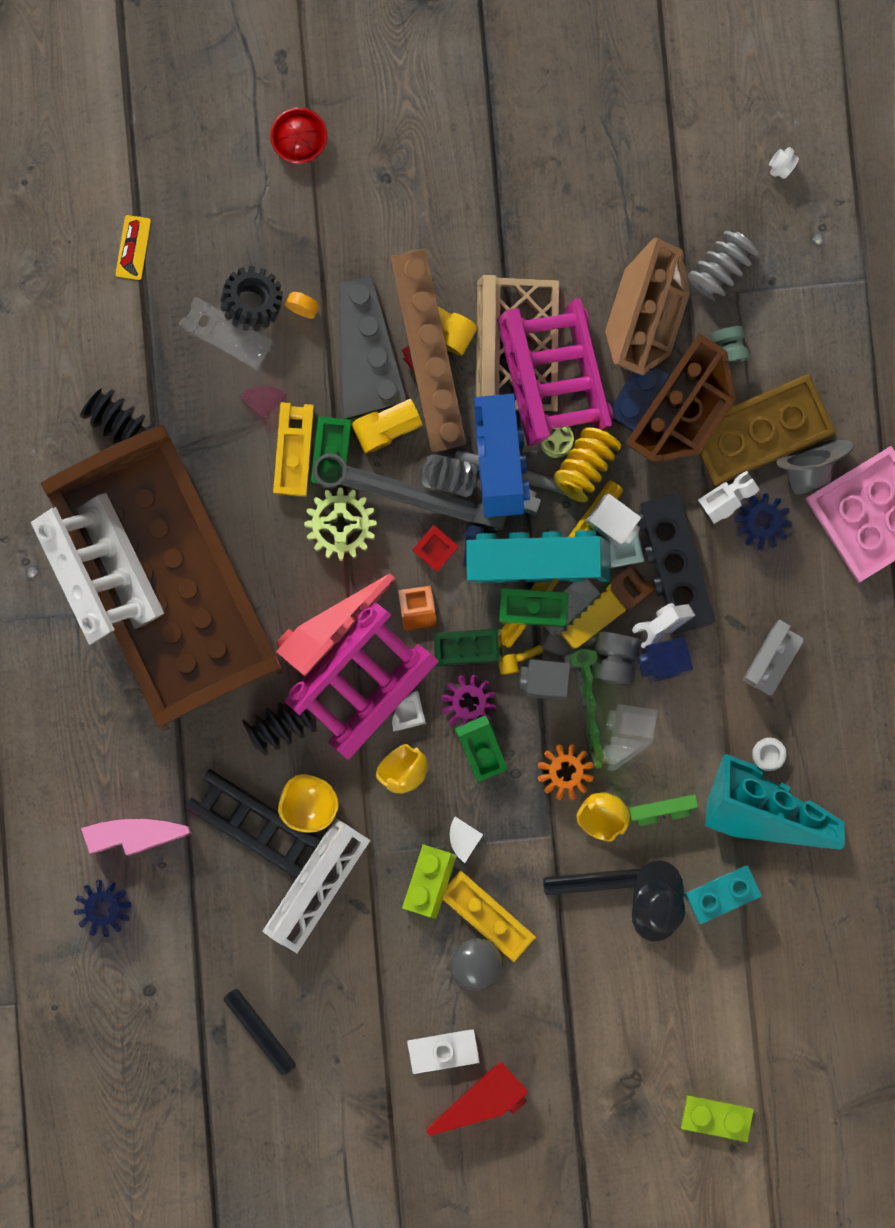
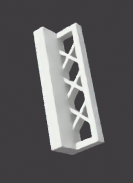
M335 818L265 926L263 932L274 941L298 953L370 840ZM352 837L358 840L351 853L341 855ZM335 864L337 875L333 881L323 883ZM317 892L319 903L315 909L305 911ZM299 920L300 932L295 940L291 942L287 937Z

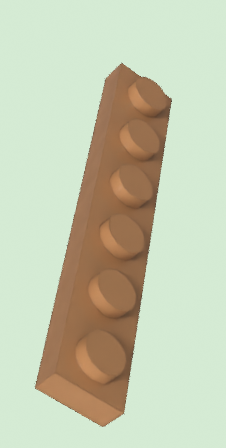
M426 249L392 255L390 258L431 452H439L466 445Z

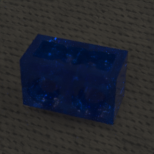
M685 636L647 645L641 651L642 655H639L640 658H637L641 676H648L649 683L686 675L693 670Z

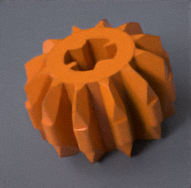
M561 744L556 745L557 758L547 750L544 756L551 762V765L544 762L538 763L539 769L548 771V774L538 776V781L544 782L550 779L551 784L544 789V792L548 794L554 787L559 788L556 794L557 800L562 799L564 790L568 791L569 799L574 800L576 795L573 787H576L581 793L585 794L587 788L580 780L592 782L594 779L591 775L583 774V770H590L594 767L593 763L588 762L583 765L580 763L586 757L587 752L582 751L577 758L574 757L575 745L570 744L567 755H564ZM562 763H568V768L573 766L575 773L570 775V781H563L564 777L559 779L556 774L561 769Z

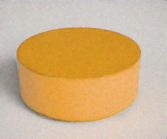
M291 292L285 302V306L289 310L310 319L315 318L320 308L317 301L300 292Z

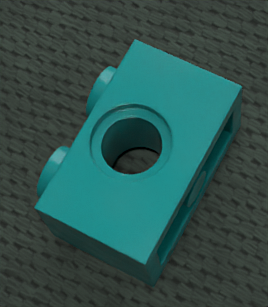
M748 865L733 870L683 894L697 924H703L762 896Z

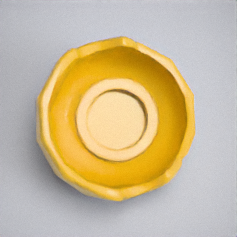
M403 744L390 752L382 760L377 768L376 778L393 793L403 794L415 790L423 783L429 770L427 757L417 747L413 749L408 744Z
M606 792L591 794L585 799L576 814L577 823L586 833L596 839L612 842L619 834L623 835L631 822L630 811L619 797Z

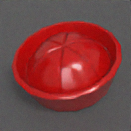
M295 107L285 110L275 119L271 127L270 141L273 150L280 158L290 163L303 164L313 161L322 153L327 144L328 132L324 121L317 113L307 108Z

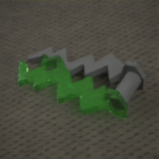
M581 649L564 656V663H570V668L575 669L576 690L580 696V707L585 718V738L588 742L587 751L593 765H595V769L602 768L603 750L599 742L600 732L595 722L596 701L592 693L593 676L589 667L596 662L597 653L596 651Z

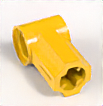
M438 307L446 349L456 355L463 356L479 327L458 313L453 312L451 314Z
M408 399L383 412L378 413L376 411L355 420L351 425L364 453L370 454L386 447L393 439L423 426V423L412 400Z

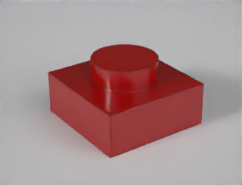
M433 525L415 545L412 552L437 573L458 550L459 546Z

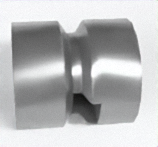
M598 632L595 651L599 654V658L593 660L590 679L632 687L635 667L631 662L638 657L641 640L621 634Z

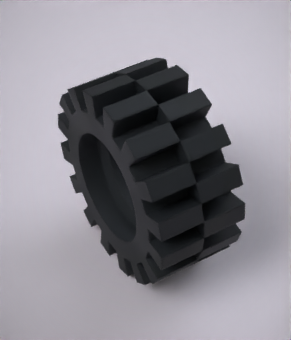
M249 266L248 272H245L244 267L239 268L237 274L233 271L224 284L220 300L222 302L220 306L221 311H226L224 317L227 321L234 318L232 325L236 328L239 323L244 324L242 329L244 331H248L249 326H253L254 331H260L261 324L266 329L270 326L271 322L274 323L281 307L283 291H280L281 284L279 281L274 283L275 276L272 273L266 277V270L263 268L260 269L259 273L255 272V266ZM245 291L255 292L264 299V303L257 307L249 306L240 300L239 295Z

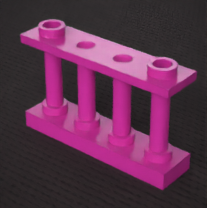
M581 298L574 299L565 308L566 314L525 321L524 318H521L519 308L506 310L497 319L527 446L540 445L550 437L551 429L593 422L594 428L602 431L612 426L613 412L611 405L606 403L588 330L589 314L587 309L583 308ZM565 327L570 328L574 346L538 352L529 350L526 340L529 333ZM577 359L581 373L580 378L540 384L539 381H536L534 373L536 365ZM585 390L589 409L553 416L544 414L541 402L543 397Z
M374 603L371 607L364 609L360 613L358 621L302 682L292 687L289 696L284 701L297 714L301 715L307 708L333 733V737L328 743L347 760L354 755L439 662L419 644L410 649L384 624L391 614L377 603ZM374 634L401 658V663L389 674L361 649ZM351 659L358 663L379 683L378 688L369 698L365 699L339 674ZM329 683L356 708V712L346 723H341L316 699Z

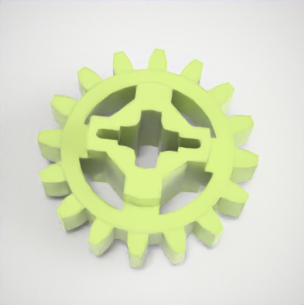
M338 488L336 496H332L329 490H326V499L324 501L317 497L314 499L317 506L316 510L307 509L306 511L309 516L313 517L311 521L304 522L306 528L313 529V532L307 535L308 541L317 539L318 542L314 547L315 551L318 552L325 548V556L330 559L333 553H338L339 561H343L345 553L348 552L353 559L357 558L355 549L359 547L361 550L366 551L368 547L364 542L365 539L374 540L375 535L369 531V528L377 527V521L369 520L368 518L375 511L373 508L365 509L364 506L367 503V498L363 497L357 501L355 499L356 491L353 489L348 496L344 495L342 488ZM334 504V510L327 517L320 518L322 512ZM347 504L355 507L362 517L352 516L347 511ZM341 516L344 517L345 522L351 523L350 526H344V532H338L336 526H331ZM319 531L329 532L335 538V545L324 540ZM362 531L353 543L347 545V539L354 532Z

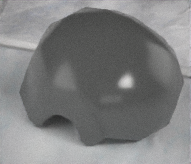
M481 938L471 939L456 947L449 962L453 980L461 988L471 991H479L494 984L499 979L504 966L499 949L493 942L486 939L482 940Z

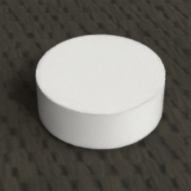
M764 738L757 742L752 750L753 762L761 770L767 772L777 770L786 760V749L779 740Z

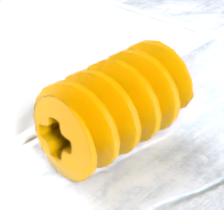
M585 428L582 430L580 438L574 443V449L568 452L567 459L561 463V470L557 471L553 478L555 484L565 495L578 502L588 501V497L583 491L593 493L595 487L590 481L600 482L602 479L596 470L606 472L608 465L604 460L613 461L615 455L611 450L619 451L621 449V444L615 437L596 428Z

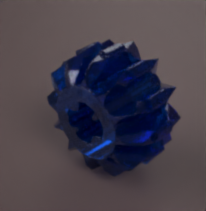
M767 493L762 495L761 504H759L754 495L749 497L751 507L741 503L742 506L739 507V510L746 516L739 515L734 518L735 523L745 524L744 527L736 531V534L738 536L746 533L750 535L745 540L744 544L746 546L751 545L754 539L758 540L757 550L760 551L764 549L765 540H767L768 545L772 549L776 548L777 541L775 537L783 541L787 538V534L780 528L786 529L792 526L791 521L781 519L789 514V508L778 511L777 507L780 505L781 499L776 498L772 505L768 504L769 494ZM759 514H763V518L768 516L771 520L767 525V530H763V525L760 528L756 526L755 522L758 520Z
M103 880L96 881V893L90 885H85L84 891L88 894L89 898L77 896L75 899L77 902L85 904L84 909L78 908L74 910L75 915H86V918L80 921L79 926L84 928L92 922L93 924L89 932L92 936L97 934L100 925L103 937L110 936V924L116 932L122 931V926L117 919L129 921L131 918L129 915L121 913L122 908L132 907L131 902L120 903V899L126 896L127 891L122 889L114 895L113 893L117 885L114 881L109 883L106 892ZM99 900L102 903L110 902L111 906L107 909L109 912L107 917L104 914L98 916L95 912L99 908L97 905Z

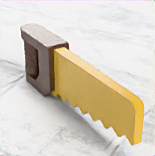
M631 565L609 583L606 592L600 594V599H595L593 605H589L586 608V612H582L580 618L574 619L573 625H568L567 631H563L560 634L572 649H577L620 615L629 612L656 589L653 585L649 586L636 568ZM626 578L640 594L634 599L624 587V579Z

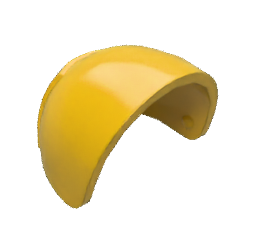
M300 774L290 779L283 788L278 813L281 820L293 830L305 833L317 832L328 827L334 820L338 810V798L331 785L315 776Z

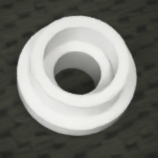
M788 147L785 151L779 149L769 163L772 167L770 172L772 176H779L785 179L795 168L799 157L794 154V150L791 147Z

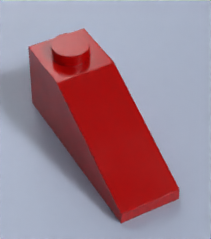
M500 1060L426 1128V1132L432 1136L502 1116L508 1110L514 1114L528 1101L524 1097L528 1090Z

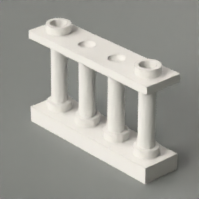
M107 493L97 495L77 509L79 515L61 519L57 508L54 507L31 522L89 645L114 631L112 623L129 618L135 630L164 614ZM86 527L94 545L76 550L68 532ZM100 557L108 575L91 580L82 562ZM115 588L123 606L105 611L97 593Z

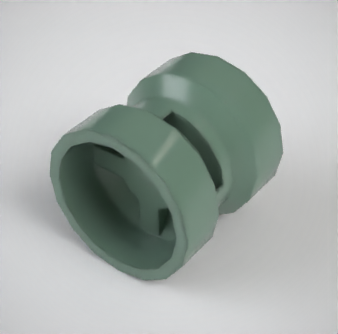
M742 326L728 327L710 334L712 342L727 351L729 366L742 363L751 358L748 348L743 344L742 339L745 335Z

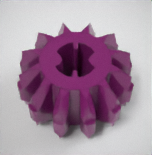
M476 675L471 676L470 685L467 686L464 677L459 676L458 683L461 687L459 689L452 683L447 684V689L454 696H441V701L452 703V706L442 709V714L448 715L455 712V715L449 721L451 726H454L459 718L463 720L462 725L485 715L489 723L492 721L491 717L484 710L497 711L496 705L486 703V701L496 698L497 695L496 692H489L484 695L483 692L489 686L487 680L479 688L475 687L477 682ZM469 694L471 699H478L479 705H474L475 711L469 712L467 707H460L459 702H464L463 696Z

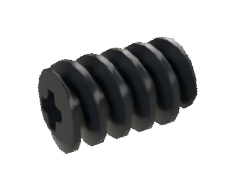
M102 388L96 391L80 413L82 419H88L92 416L90 425L93 428L102 425L100 433L103 436H108L112 433L110 440L114 445L156 426L155 423H152L147 427H143L142 425L146 417L144 414L136 419L132 418L135 410L134 406L124 411L122 409L125 402L123 397L113 402L112 398L115 393L113 389L105 394L102 393Z
M279 702L277 703L278 714L266 708L265 720L259 715L254 714L253 726L244 719L242 722L255 749H258L266 756L268 755L269 743L278 750L281 749L280 738H283L288 744L293 743L292 732H295L300 738L305 737L304 726H307L312 732H316L317 720L307 708L299 715L291 707L287 708Z

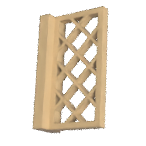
M482 275L477 281V326L479 328L476 331V397L499 395V388L507 381L513 386L511 375L499 364L500 355L504 352V347L500 350V340L502 341L497 321L500 317V307L504 311L515 309L525 300L538 314L533 319L549 317L545 313L549 308L550 316L559 315V281L496 278V275ZM501 286L513 287L522 298L509 308L500 298ZM521 287L531 289L526 293ZM536 288L550 289V303L543 310L529 296ZM558 329L550 330V335L543 342L533 333L527 335L537 346L533 352L548 350L545 344L549 341L550 349L558 348ZM558 362L550 363V368L542 375L534 368L536 381H539L541 384L548 383L544 378L549 374V383L557 382ZM499 372L504 377V379L500 383ZM558 395L549 396V405L542 404L544 413L558 412ZM515 400V409L519 411L517 400Z

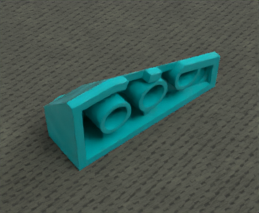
M727 754L723 755L706 802L705 826L737 838L838 850L843 849L845 846L844 821L811 800L803 802L789 793L791 789L783 782L779 786L762 776L764 770H761L756 765Z

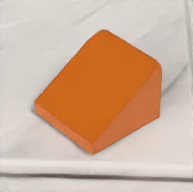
M431 585L398 590L404 630L428 628L437 625Z

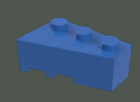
M514 394L474 397L476 442L484 518L524 514V501L530 500L529 480L522 481V474H527L526 454H520L519 448L524 447L523 427L517 428Z

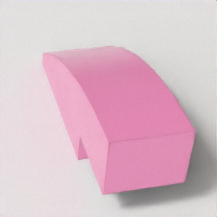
M122 819L101 822L81 828L89 854H96L122 844L125 854L130 856L192 834L191 828L188 826L151 819Z

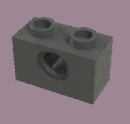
M530 659L528 667H522L519 689L525 690V698L565 701L568 692L570 663Z

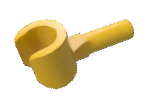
M538 645L522 653L504 656L502 658L503 662H499L500 674L518 673L517 662L525 661L543 653L542 646Z

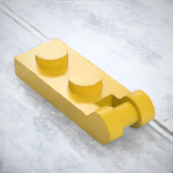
M281 402L273 488V494L307 497L314 419L313 404H304V407L291 406V403ZM290 419L302 420V429L289 428Z

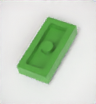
M694 794L628 809L631 815V822L638 820L640 827L659 823L658 816L671 814L672 820L692 816L691 809L698 808V804Z

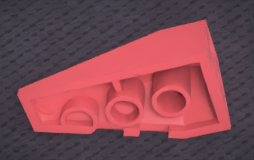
M388 574L298 626L294 632L288 629L277 641L276 644L280 648L276 653L300 675L306 678L358 621L360 613L364 609L371 607L374 603H377L395 582V577Z

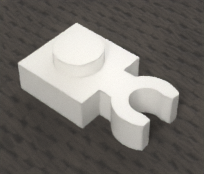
M748 471L740 474L732 484L728 485L727 482H724L698 499V501L715 524L719 520L729 517L737 508L742 506L740 500L755 495L760 489Z

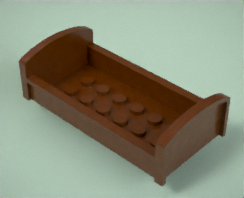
M163 424L106 448L41 482L46 496L50 499L53 508H57L61 519L79 515L77 511L79 507L95 496L107 493L163 609V615L135 630L129 618L112 623L115 629L113 633L153 714L152 717L160 730L165 731L169 729L167 723L272 672H276L278 676L284 673L174 447V443ZM86 527L68 532L76 550L94 545ZM100 557L82 562L91 580L108 575ZM115 588L97 593L105 611L123 606Z

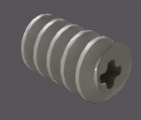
M732 229V232L725 231L722 234L724 242L716 241L713 244L715 252L708 251L705 254L707 262L699 261L696 264L698 272L691 271L688 273L690 283L713 302H715L714 293L721 296L726 295L721 286L723 283L729 286L735 284L730 277L731 273L738 276L743 275L738 266L740 263L748 267L752 264L747 257L748 253L757 257L760 255L756 246L747 237Z

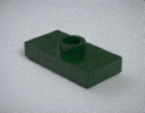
M501 629L434 633L435 658L439 661L435 666L447 667L503 662Z

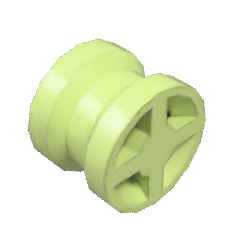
M569 426L551 429L550 437L541 443V448L546 455L555 459L563 458L572 450L574 435Z

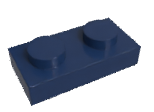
M657 367L649 369V372L645 375H638L632 372L611 407L613 421L633 432L659 394L669 374Z

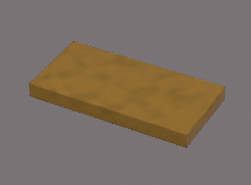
M806 374L730 407L699 455L713 486L717 487L724 482L737 478L743 472L748 471L749 473L784 456L836 435V431L810 374Z

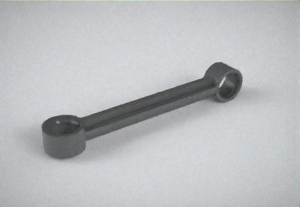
M328 453L320 456L313 467L314 480L323 488L332 489L339 485H344L465 520L476 526L487 527L486 529L504 531L507 516L484 518L482 503L470 502L346 466L345 461L336 454ZM325 460H335L342 467V475L335 483L323 481L318 474V467Z

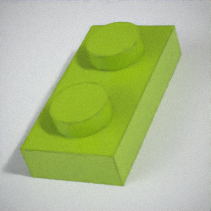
M423 844L402 908L437 919L457 855Z
M686 1095L680 1128L748 1142L754 1109Z

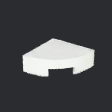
M418 691L409 694L396 708L392 721L393 732L426 724Z
M454 817L450 827V842L455 854L465 863L483 834L457 817Z

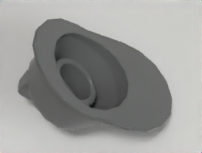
M848 440L826 441L799 453L784 456L778 459L776 464L779 468L786 469L788 480L795 494L813 492L830 483L834 474L835 461L848 455L853 450L854 445Z

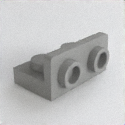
M781 620L775 622L742 681L768 696L773 695L803 643V638L790 631L789 628L791 626Z

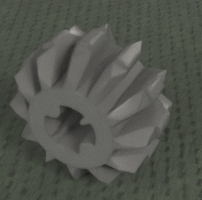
M430 455L427 456L426 462L423 465L421 484L425 488L467 497L472 494L474 487H476L478 468L472 463L459 459Z

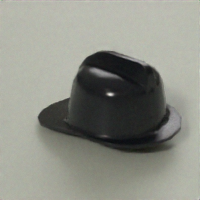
M662 860L649 862L637 874L634 885L632 923L635 931L642 938L652 942L662 941L671 936L683 922L685 916L683 880L679 871L671 863Z

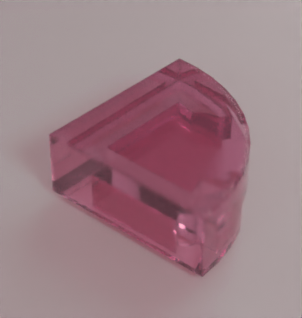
M261 385L248 389L239 397L262 418L266 419L287 394L277 387Z

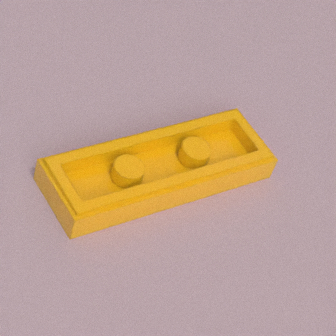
M461 870L447 885L443 900L490 942H493L513 962L519 958L536 938Z

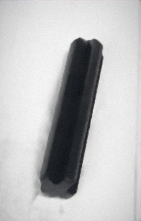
M640 869L545 877L543 879V890L546 895L631 888L635 885Z
M233 989L223 998L224 1002L278 1072L283 1076L287 1075L296 1067L295 1061L238 989Z

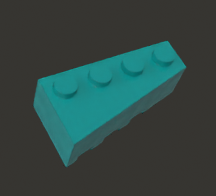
M576 531V537H563V532H542V538H529V533L517 532L509 533V539H496V534L482 533L476 534V540H466L467 581L472 583H518L522 579H526V582L548 583L552 582L553 579L566 582H583L586 578H597L598 582H611L610 542L601 536H596V531Z

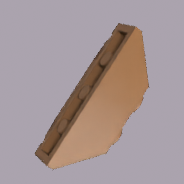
M653 238L625 268L605 330L614 364L638 375H645L649 372V369L655 367L671 355L690 295L687 271L683 263V250L659 238Z

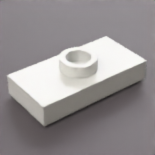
M474 1029L407 1040L413 1074L479 1063Z

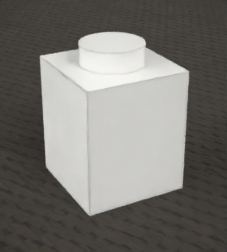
M606 494L593 509L585 523L618 546L622 545L624 541L629 544L640 530V527L636 524L641 517L610 494Z

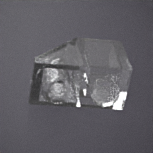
M617 704L616 711L609 710L606 730L612 731L610 744L604 743L601 763L607 764L606 772L613 773L653 744L658 710Z

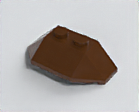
M699 333L625 445L653 463L699 455L736 400L727 351Z

